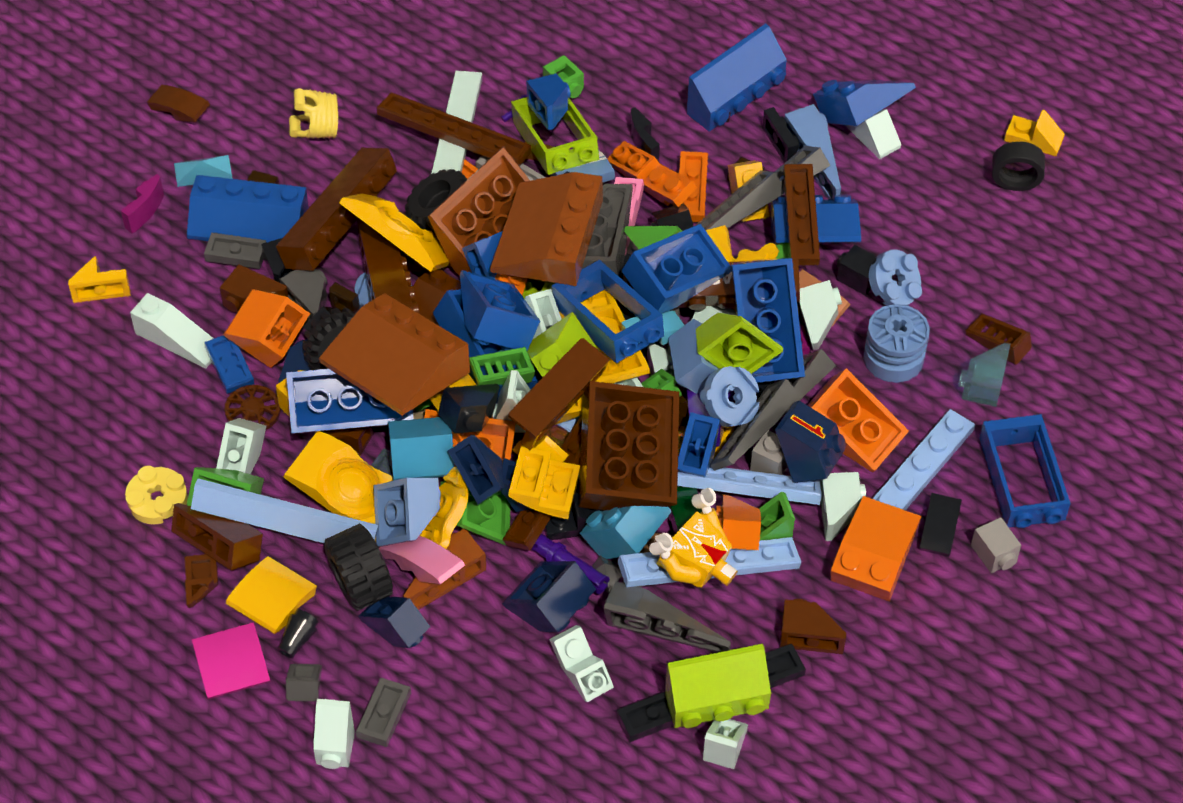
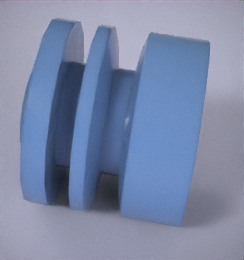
M892 304L883 306L875 311L869 319L863 360L866 368L875 377L887 382L899 383L909 381L917 376L923 368L930 327L927 319L918 310L908 305Z

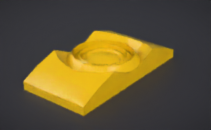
M367 194L343 197L339 202L430 272L448 266V258L434 233L430 230L421 229L414 221L399 212L394 202Z
M604 289L580 302L615 334L622 331L621 322L626 320L615 298ZM560 313L561 319H563L565 316ZM597 346L599 351L608 357L610 361L604 373L596 382L616 383L650 374V368L641 350L615 363Z
M321 431L315 433L283 476V478L332 513L375 524L373 485L393 481V476L369 465L350 445Z

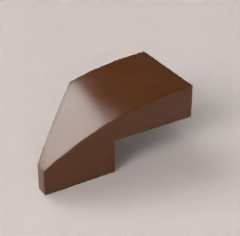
M207 554L184 557L187 608L194 607L219 585L217 561Z

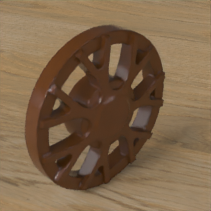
M246 385L233 391L227 398L224 408L228 422L241 414L242 419L248 421L258 420L259 424L264 422L262 425H266V430L277 422L281 412L277 395L269 388L260 385ZM256 392L263 393L261 398L254 397ZM248 393L250 397L245 400L240 397V395ZM273 400L275 403L274 405L264 406V402ZM232 403L241 404L240 408H230ZM265 412L273 415L270 420L263 417Z

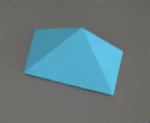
M229 155L174 163L177 187L193 185L196 175L233 179Z

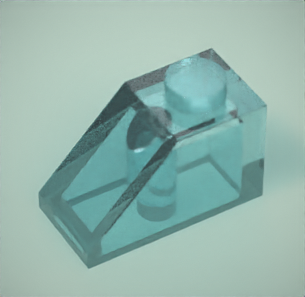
M1003 343L972 358L968 370L962 369L958 386L964 388L963 400L994 407L997 406L1011 344Z

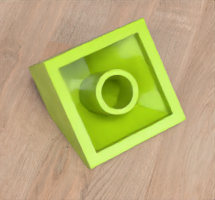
M571 312L534 338L527 352L541 376L544 377L581 338L587 340L595 348L597 346L576 315Z
M717 312L696 328L698 354L718 368L729 366L741 367L752 374L783 352L781 345L742 316Z

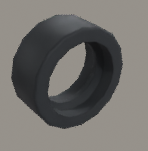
M1024 141L1010 142L996 149L993 154L992 178L997 185L1004 189L1012 191L1030 190L1041 184L1045 177V155L1034 144ZM1022 162L1033 167L1023 171H1015L1006 168L1005 165Z

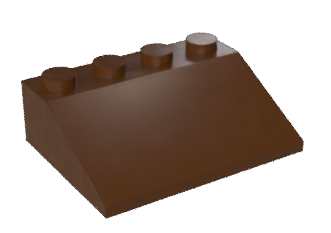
M595 381L589 382L583 395L578 507L611 510L615 507L623 508L629 506H676L679 391Z

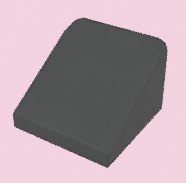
M290 664L286 677L287 700L317 701L320 693L322 665Z

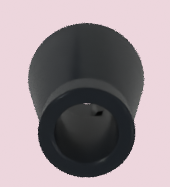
M297 609L294 614H290L277 650L282 655L293 659L303 645L316 633L318 620L308 612Z

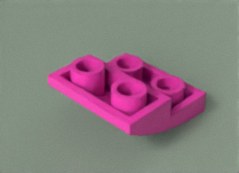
M254 622L192 639L208 700L270 682Z

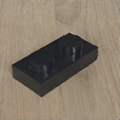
M774 107L764 110L762 129L785 163L800 149L799 141L795 135L790 133L786 120L783 116H779Z

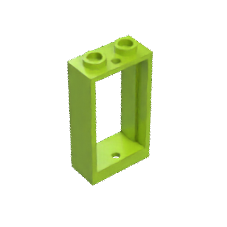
M527 97L511 101L514 125L525 142L531 145V151L548 175L599 160L597 136L570 98H568V110L562 118L578 140L547 149L532 125L541 123V121L528 106Z

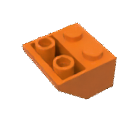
M252 289L223 336L269 368H272L283 359L311 313L286 296Z

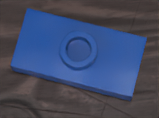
M225 336L204 342L205 349L226 394L243 386L254 384V378L238 345Z

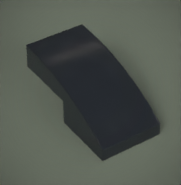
M633 107L630 112V131L635 147L655 156L659 162L660 144L651 136L652 123L636 107Z
M935 493L931 494L919 550L950 557L962 499Z

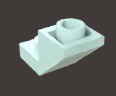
M575 625L549 639L561 668L585 702H589L614 688L603 659L592 654L580 626Z

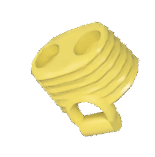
M295 89V110L304 111L305 114L289 117L290 136L294 138L306 137L307 139L336 138L338 130L337 95L330 92L326 93L325 91L322 93L321 91L317 92L311 89ZM301 121L310 122L308 130L301 131Z

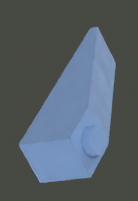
M814 104L786 113L784 119L786 120L787 128L799 141L800 149L798 151L804 146L820 147L831 165L813 177L828 199H834V195H840L841 185L825 115L820 113Z

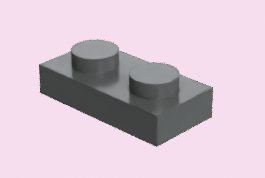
M211 232L204 252V258L208 262L236 266L240 264L244 267L260 269L264 259L261 244L266 243V240Z
M380 678L356 730L357 738L388 747L411 695V687Z

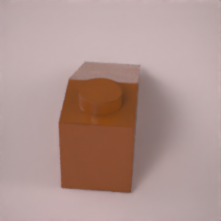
M463 528L457 533H452L449 546L447 547V550L460 558L465 566L441 584L420 582L415 577L404 593L403 597L410 598L418 610L486 571V555L466 529Z

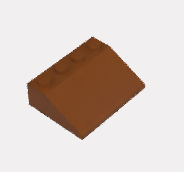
M504 147L496 152L427 216L451 267L459 276L462 270L472 273L462 248L502 232L519 183L530 181Z
M571 172L520 182L490 271L492 273L577 286L603 202L602 176Z
M386 293L363 305L319 357L321 364L402 416L470 373L469 347L467 342Z

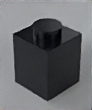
M684 203L679 208L672 206L652 213L654 222H651L650 226H678L682 231L694 227L690 211Z
M854 245L848 253L844 252L837 261V281L866 296L871 290L869 269L871 264L875 263L877 256Z

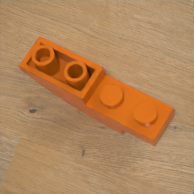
M626 141L617 146L607 158L612 167L624 177L643 179V191L667 206L671 203L679 208L697 188L692 180L660 164L655 156Z

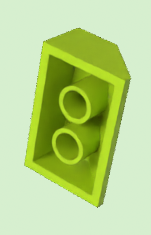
M763 644L667 663L665 696L674 728L683 726L685 728H693L702 722L712 720L726 721L736 715L746 713L756 715L765 709H769L771 689Z

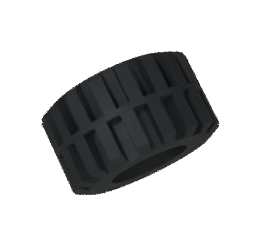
M443 169L439 170L438 173L430 174L426 179H422L412 189V194L406 200L408 202L405 205L407 217L414 221L421 229L430 230L437 237L427 216L467 180L465 175L454 169L447 171Z
M338 308L331 309L330 315L323 312L319 314L322 319L318 322L314 319L310 323L313 328L312 330L306 329L304 335L308 338V341H303L302 348L306 351L303 355L312 370L329 369L319 362V357L357 313L356 311L353 313L350 309L343 308L341 312Z
M359 523L325 539V553L332 572L346 600L354 609L358 611L393 594L391 576L383 556L372 535L362 524Z

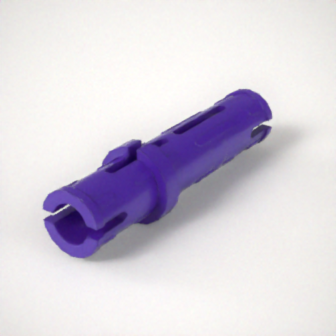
M542 533L532 547L533 551L544 557L546 561H576L596 588L595 592L601 594L608 586L606 583L610 581L607 575L602 574L567 551L566 546L561 542L555 543Z

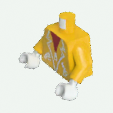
M711 488L702 489L701 493L695 494L692 497L693 506L702 509L701 513L696 512L673 537L668 533L655 536L656 542L651 543L649 547L653 555H660L656 564L665 569L673 581L703 587L714 576L728 586L738 572L725 562L732 545L720 525L715 509L710 507L716 501V494Z

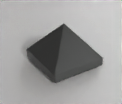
M600 555L592 567L610 578V581L606 583L608 586L604 591L610 594L615 582H619L622 578L619 565Z

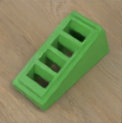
M526 347L469 357V363L478 385H504L511 370H514L513 365L517 366L515 370L519 372L526 383H531L535 374V369ZM493 365L496 366L498 373L493 372ZM502 365H506L508 371L504 372ZM480 366H485L488 375L483 376Z

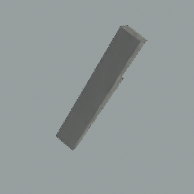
M804 146L784 163L813 164V176L831 166L821 148ZM784 164L775 172L760 170L696 225L701 224L705 230L724 225L729 228L785 194Z
M822 349L803 356L805 377L784 379L766 387L756 401L760 403L755 417L750 422L739 425L710 464L714 471L734 464L788 412L794 402L800 401L836 366Z

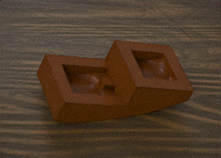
M161 85L147 101L151 110L171 112L176 121L196 122L210 106L208 100L187 90L169 85Z

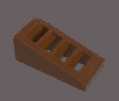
M983 313L965 330L968 337L1016 365L1032 347L1030 332ZM986 326L989 327L985 333L982 332Z

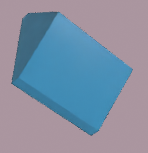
M441 417L388 422L393 481L403 478L444 477L454 467V462L448 453V450L453 448L452 430Z

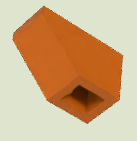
M723 495L722 506L716 505V514L728 541L732 545L731 549L759 550L760 509L732 496Z

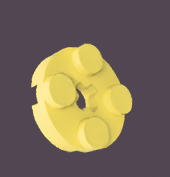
M144 466L140 468L138 474L128 483L125 491L127 505L132 515L137 520L146 524L164 523L163 519L173 516L174 504L181 503L186 505L188 500L183 476L165 467L154 468L152 466ZM157 491L164 495L163 497L158 496L155 500H152L151 494Z

